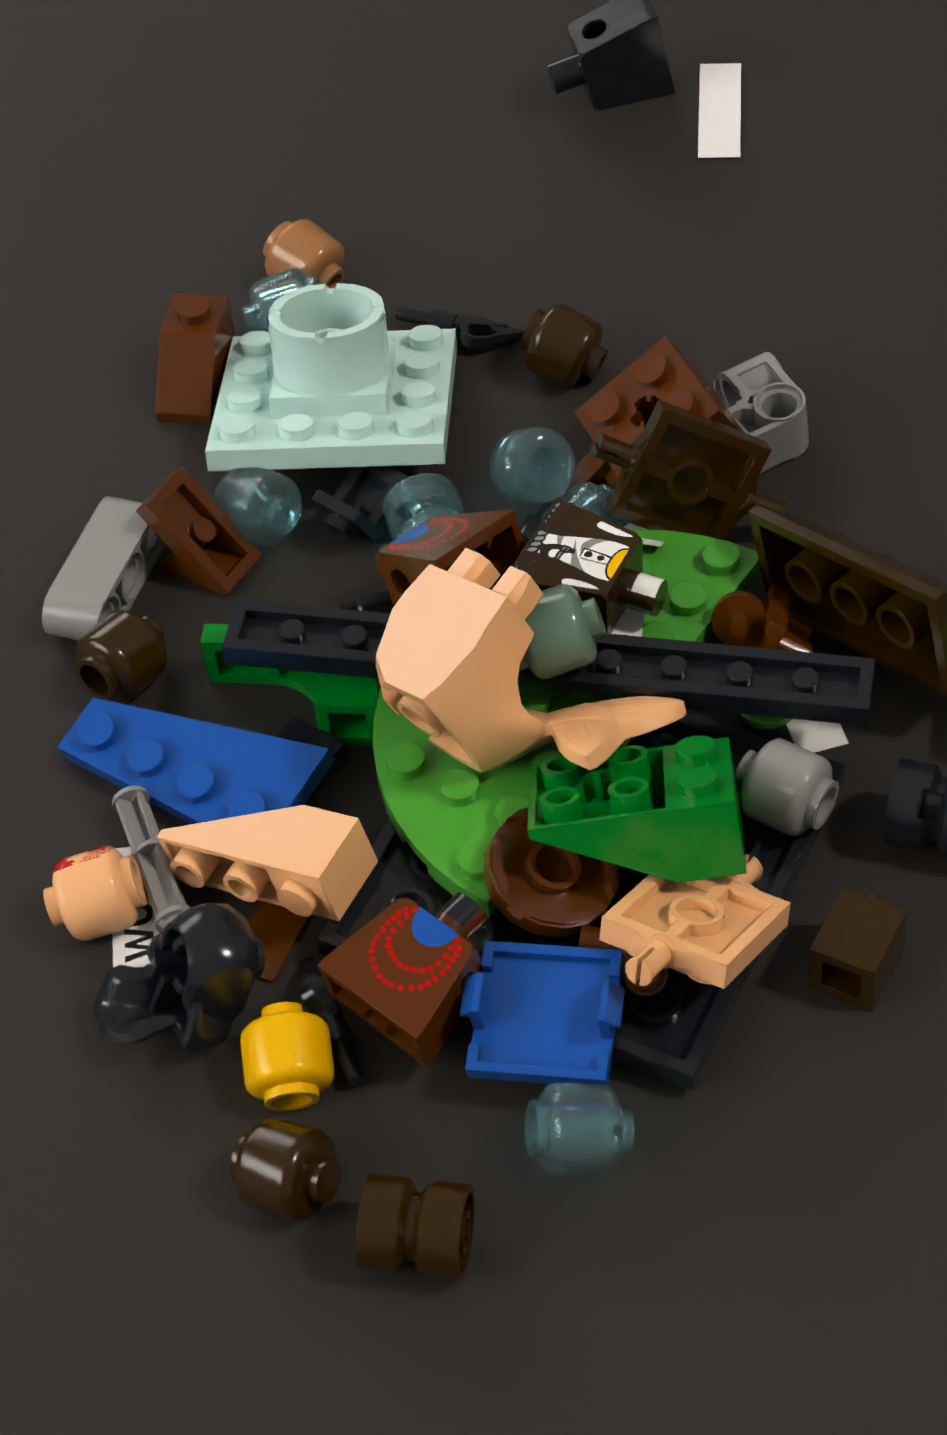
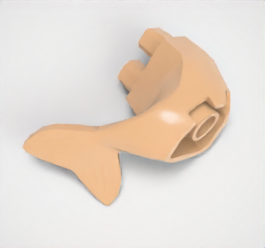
M468 548L464 549L448 571L429 564L409 586L392 608L376 653V670L382 689V696L386 704L397 715L402 713L412 724L431 735L429 741L435 746L481 773L503 767L554 740L559 752L567 760L592 770L605 762L626 739L661 728L683 718L687 714L683 700L659 696L625 697L583 703L549 713L524 708L521 703L517 683L519 667L535 635L525 619L544 594L528 573L512 566L507 569L491 590L490 588L499 578L500 573L491 561L482 554Z

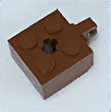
M666 335L574 412L592 440L596 443V435L599 432H603L605 435L632 444L644 430L658 400L744 432L699 369ZM589 452L566 477L580 497L594 507L611 495L620 477L621 467L598 458H592Z

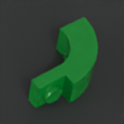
M204 624L200 643L209 682L271 684L292 688L307 696L314 703L318 729L345 742L346 746H373L374 714L379 694L376 678L225 664L222 645L229 624Z

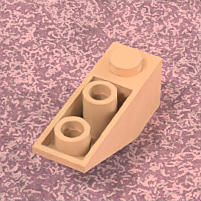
M307 805L162 829L157 835V839L171 863V871L183 883L195 888L208 886L230 892L237 898L247 902L260 900L279 905L303 917H308L312 914L340 921L378 863L359 818Z

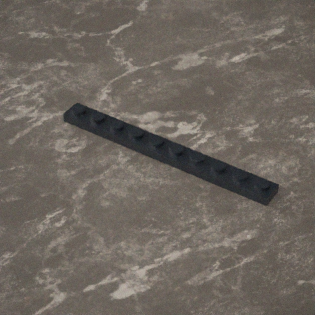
M237 599L222 645L225 664L378 678L376 653L391 613ZM606 634L595 639L597 655L595 661L589 666L550 679L538 678L531 672L530 668L522 671L519 669L518 688L519 692L594 700H611L637 696L670 697L683 700L687 709L868 726L875 658Z

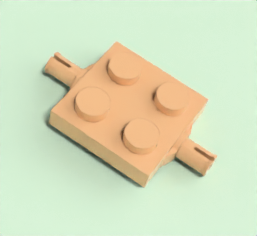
M745 854L746 874L680 883L648 875L602 916L599 940L626 950L633 956L626 962L625 973L634 984L640 979L639 986L648 985L662 969L671 968L687 974L696 982L712 984L725 989L788 926L791 902L759 891L752 886L755 881L761 878L763 867L756 857L753 856L749 861V855Z

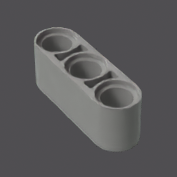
M106 496L100 501L45 597L42 608V626L45 633L79 641L111 612L115 610H130L165 546V542L136 512L142 505L141 502L113 496Z

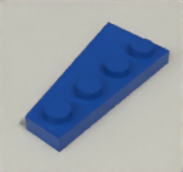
M94 697L57 746L65 759L122 789L133 785L144 787L149 792L150 804L188 824L305 805L335 761L329 748Z

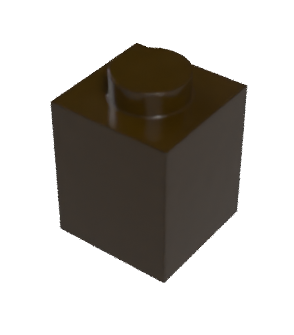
M843 887L810 947L808 987L872 1012L904 951L907 910L894 906L890 901L881 896L873 894L864 895Z

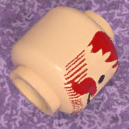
M102 846L60 860L53 868V886L43 890L46 910L52 924L55 927L65 924L70 934L82 942L132 927L138 919L139 908L147 905L146 889L137 862L132 855L123 857L112 846Z

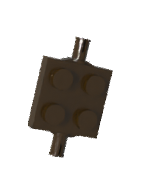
M658 400L644 430L632 444L605 435L603 432H599L596 435L597 443L594 441L590 450L592 458H598L621 467L620 477L605 505L609 515L647 530L677 531L725 540L730 529L745 514L749 515L748 511L756 505L782 513L785 512L784 501L756 492L758 476L772 451L765 440L662 400Z

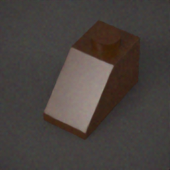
M173 293L160 330L155 408L157 421L212 424L232 338L236 336L228 296Z

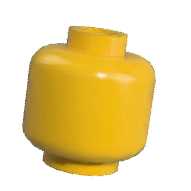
M278 1002L262 1008L261 1017L251 1021L241 1031L240 1047L245 1088L255 1098L264 1100L266 1108L275 1111H289L312 1106L319 1101V1093L332 1084L334 1064L329 1026L318 1015L303 1012L301 1004L296 1002Z

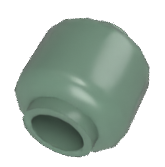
M560 584L543 590L544 596L525 619L535 635L520 663L519 669L522 671L530 668L531 672L538 678L550 679L592 664L597 655L595 639L605 636L606 629L594 598L582 601L578 591L568 584Z

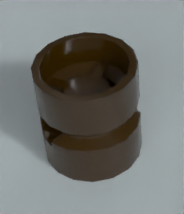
M370 1173L362 1190L356 1225L355 1246L358 1268L401 1274L409 1262L413 1261L420 1275L462 1281L467 1271L472 1247L475 1217L474 1187L471 1184L438 1181L433 1182L432 1185L428 1184L423 1192L420 1193L410 1177Z

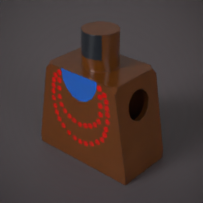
M515 510L438 515L427 519L393 542L383 544L376 554L375 565L378 574L385 579L392 603L395 605L429 564L448 571L465 548L475 549V552L482 554L491 561L500 573L499 578L490 588L492 590L507 569L513 566L524 549L525 542Z
M456 892L435 916L411 899L399 898L324 957L317 966L331 997L427 1068L434 1061L461 1018L459 1012L465 977L476 972L482 973L478 950L469 940L487 921V916L475 901L461 892Z

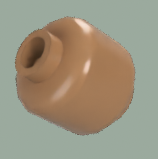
M300 219L294 222L284 221L272 231L264 244L263 255L266 257L264 262L266 274L288 292L295 290L294 287L298 289L317 284H325L328 288H334L337 283H342L344 280L345 270L342 269L345 259L344 247L309 219Z

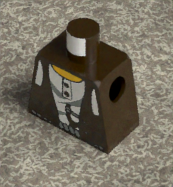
M555 498L512 566L528 573L541 591L560 584H568L578 591L582 601L594 598L599 607L606 634L612 633L626 608L656 617L664 605L668 590L667 580L643 573V540L636 532L559 498Z

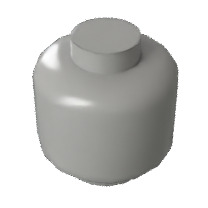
M780 738L766 743L759 752L754 750L748 751L742 758L735 774L736 785L741 788L740 805L743 813L760 823L793 837L801 835L809 828L815 830L821 828L835 805L839 791V782L833 780L832 766L826 758Z

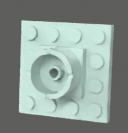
M337 283L334 288H328L325 284L301 287L282 295L274 301L269 309V332L252 331L242 336H233L205 449L208 472L445 464L457 356L456 328L441 329L434 325H420L411 330L387 331L385 307L382 297L378 293L360 285Z

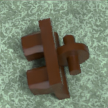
M773 583L767 592L766 608L759 598L745 591L730 592L722 596L714 606L711 616L712 629L717 638L727 645L813 652V644L808 642L813 631V622L788 610L789 591Z

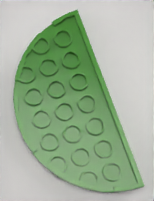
M631 530L636 532L641 538L664 542L660 547L643 544V573L667 580L668 590L660 613L656 617L644 614L642 637L707 643L715 633L712 629L711 616L717 601L730 592H747L761 574L757 551L730 541L677 531ZM380 688L374 714L373 750L379 789L387 814L401 841H407L414 853L427 865L428 874L452 895L456 892H461L470 897L482 908L486 916L490 918L497 907L491 901L483 879L484 854L497 829L506 822L507 818L519 809L528 807L530 765L542 764L545 760L562 754L559 752L554 740L503 767L481 773L456 760L429 741L431 735L412 724L402 713L397 715L384 701L382 689ZM519 692L524 708L545 713L583 703L604 701ZM631 738L626 739L619 747L626 746Z

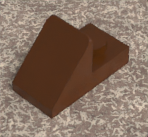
M183 467L171 472L136 510L169 547V550L156 564L164 571L221 596L228 594L262 555Z

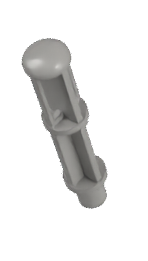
M127 786L114 795L112 807L121 819L132 850L131 855L140 869L141 878L156 916L154 924L157 931L161 933L170 921L191 907L186 904L177 877L170 869L171 863L157 839L160 831L149 804V792L141 786Z

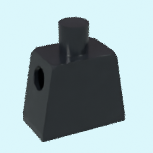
M612 0L572 21L567 31L574 54L546 64L547 72L556 94L583 85L593 108L597 110H605L676 93L658 17L650 0Z

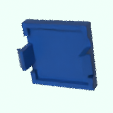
M484 941L481 961L482 973L476 972L465 977L459 1016L470 1017L473 1025L472 1041L468 1046L465 1066L468 1078L608 1089L615 1028H620L625 994V988L621 987L624 964L622 950Z

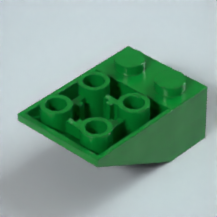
M691 736L680 740L675 745L648 749L638 745L622 746L617 748L605 762L592 770L570 762L563 755L551 757L542 764L530 765L527 825L530 840L677 883L747 873L740 804L729 737L713 739L708 736Z

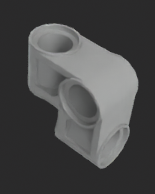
M764 352L719 374L713 384L715 393L742 430L747 434L765 440L772 450L760 473L785 461L795 459L805 452L809 445L806 396L784 372L774 355L770 352Z

